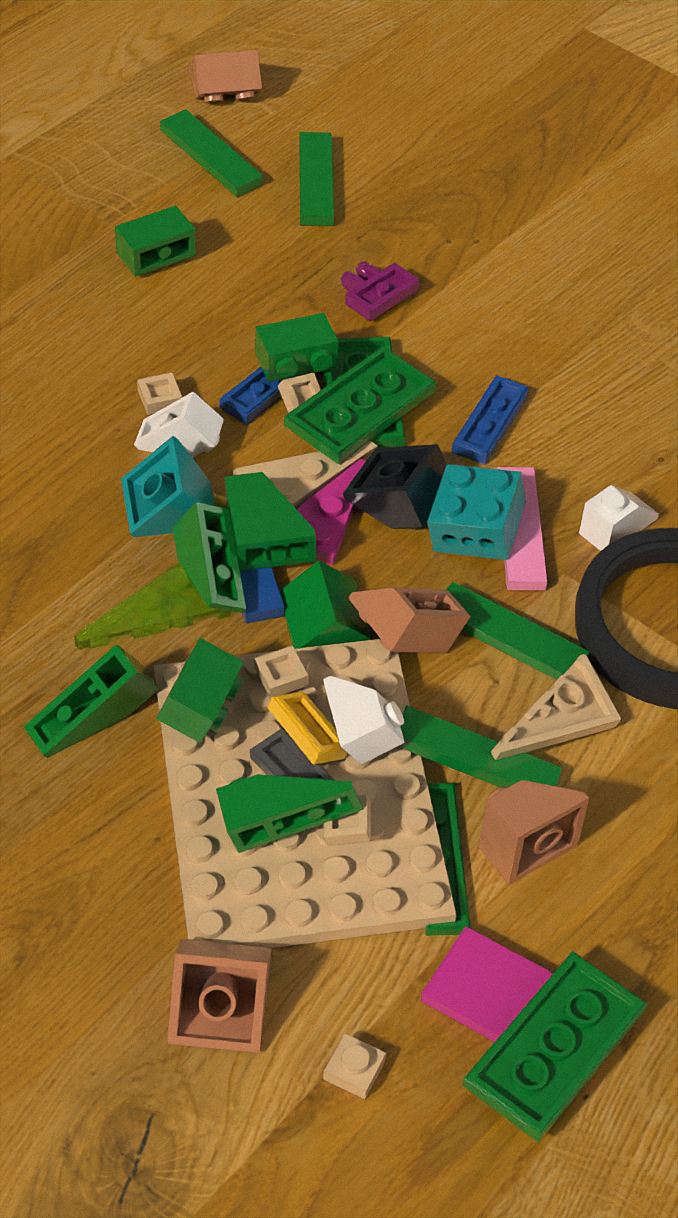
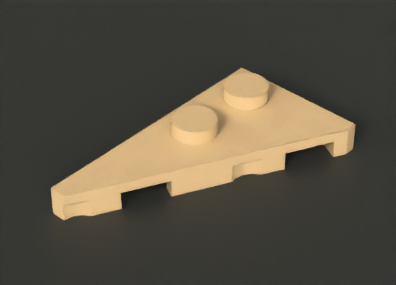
M369 441L339 464L318 451L239 467L233 470V475L263 472L297 509L358 460H367L374 449L377 448V445Z
M586 654L580 655L574 664L555 681L552 687L534 703L521 720L502 737L500 742L491 750L495 761L612 729L617 726L621 721V717Z

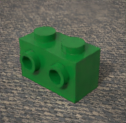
M176 205L115 226L116 253L135 277L196 256V229Z
M325 313L255 326V355L268 382L337 368L339 341Z
M199 638L156 719L201 743L209 729L217 732L224 721L228 710L222 707L225 699L232 702L243 682L237 675L244 661Z

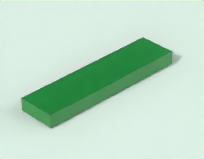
M185 109L160 120V130L236 197L263 185V175L188 110Z
M299 132L300 225L333 226L332 133Z
M452 582L446 589L471 616L461 631L556 680L574 664L580 655L586 654L589 659L590 651L455 582Z
M405 706L402 713L404 724L400 726L405 743L398 747L497 787L506 786L508 788L521 780L557 786L562 767L527 753L495 761L491 750L499 742L410 706Z
M427 783L456 911V921L426 925L425 935H460L465 926L470 929L471 926L455 783Z

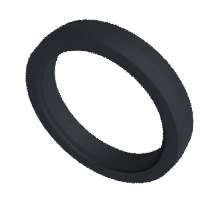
M678 528L648 529L626 535L612 542L590 562L576 596L575 628L580 646L590 651V663L609 683L626 694L646 703L678 709V673L649 665L626 651L609 632L601 611V597L605 590L624 573L649 564L678 563Z

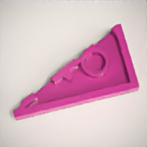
M358 460L297 508V511L315 530L316 561L320 560L329 565H333L355 509V505L345 500L343 492L366 460Z

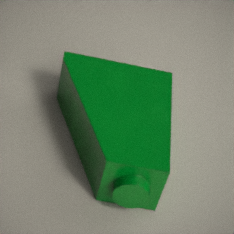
M263 472L224 476L226 505L230 511L240 571L316 561V534L314 528Z

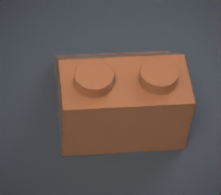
M258 50L194 55L189 64V73L196 99L204 98V103L222 102L224 96H235L238 101L254 99V94H258L262 89Z
M521 780L508 788L506 786L500 787L486 801L479 848L510 885L578 846L589 797L583 791Z
M181 939L174 959L167 1044L260 1053L272 948Z

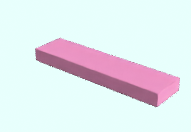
M497 467L500 470L521 471L526 499L509 559L504 560L507 590L546 591L547 575L534 467Z

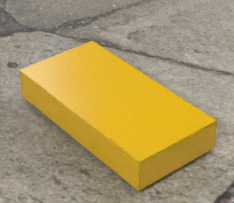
M304 691L272 696L267 708L313 765L345 759L348 753L341 747L337 731Z

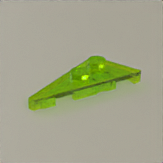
M178 562L74 635L75 646L80 650L84 648H98L109 645V638L131 633L134 639L166 632L170 628L192 626L193 619L217 614L219 619L227 618L231 615V611L208 607L180 562Z

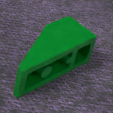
M195 502L173 526L177 559L208 607L243 613L246 610L230 511L226 508Z
M116 644L23 727L43 756L48 758L128 717L160 688L141 663Z
M257 774L248 778L235 779L228 785L216 788L227 833L238 853L363 810L352 781Z

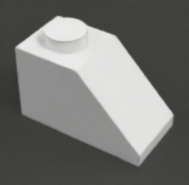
M191 392L145 418L134 446L139 450L154 452L164 442L174 436L179 439L193 458L202 452H210L216 447L220 440L219 433L224 419L197 394Z
M610 485L585 503L579 534L601 551L612 542L643 530L658 519L659 513L633 493Z
M333 676L323 679L340 745L357 762L363 764L405 743L400 727L404 724V718L394 701L389 703L376 690Z

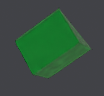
M318 560L279 591L284 605L285 621L294 649L373 640L369 624L360 618L359 611L348 599L352 592H359L356 580Z

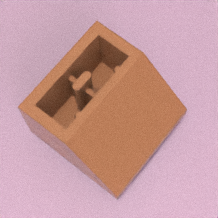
M392 587L352 592L348 598L359 611L360 618L369 624L380 637L381 644L386 649L395 653H447L471 617L448 590Z

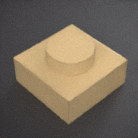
M173 373L137 380L138 392L147 415L154 414L182 398Z
M314 373L284 379L278 385L288 413L321 390Z
M293 645L254 658V668L270 699L272 696L283 695L309 686V675Z
M367 794L358 795L363 810L324 823V839L328 846L371 842V802Z
M344 1033L324 1070L323 1080L366 1099L385 1063L386 1052Z

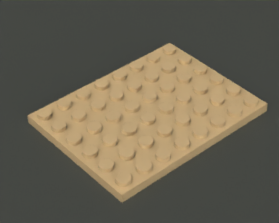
M380 639L295 649L309 675V686L286 694L304 691L335 730L336 726L323 681L328 676L376 690L389 703L394 701L401 713H403L406 705L410 706L399 655L386 649L381 644ZM271 652L235 656L244 661L237 675L243 682L232 702L225 699L222 707L227 709L228 713L218 731L214 732L209 729L201 743L160 722L188 940L277 948L426 928V925L456 921V911L422 758L420 755L398 746L363 764L357 762L350 754H347L345 759L320 764L334 780L352 781L357 795L367 794L371 802V842L328 846L324 839V824L238 853L227 833L216 788L228 785L238 778H248L257 774L266 775L251 760L250 749L283 728L267 708L271 699L254 668V658ZM185 662L154 665L155 683L160 688L157 690L159 711Z

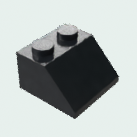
M438 444L375 448L345 489L343 496L345 500L389 528L416 529L423 527L428 521L447 463Z

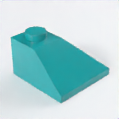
M174 436L169 438L121 478L130 535L134 537L173 533V526L195 502L215 506L210 480L179 439Z

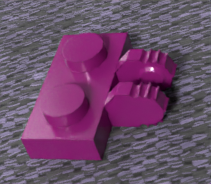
M363 261L356 268L357 275L354 272L347 271L340 278L344 289L349 291L346 293L345 304L369 322L418 291L419 279L396 263L380 271L373 265Z

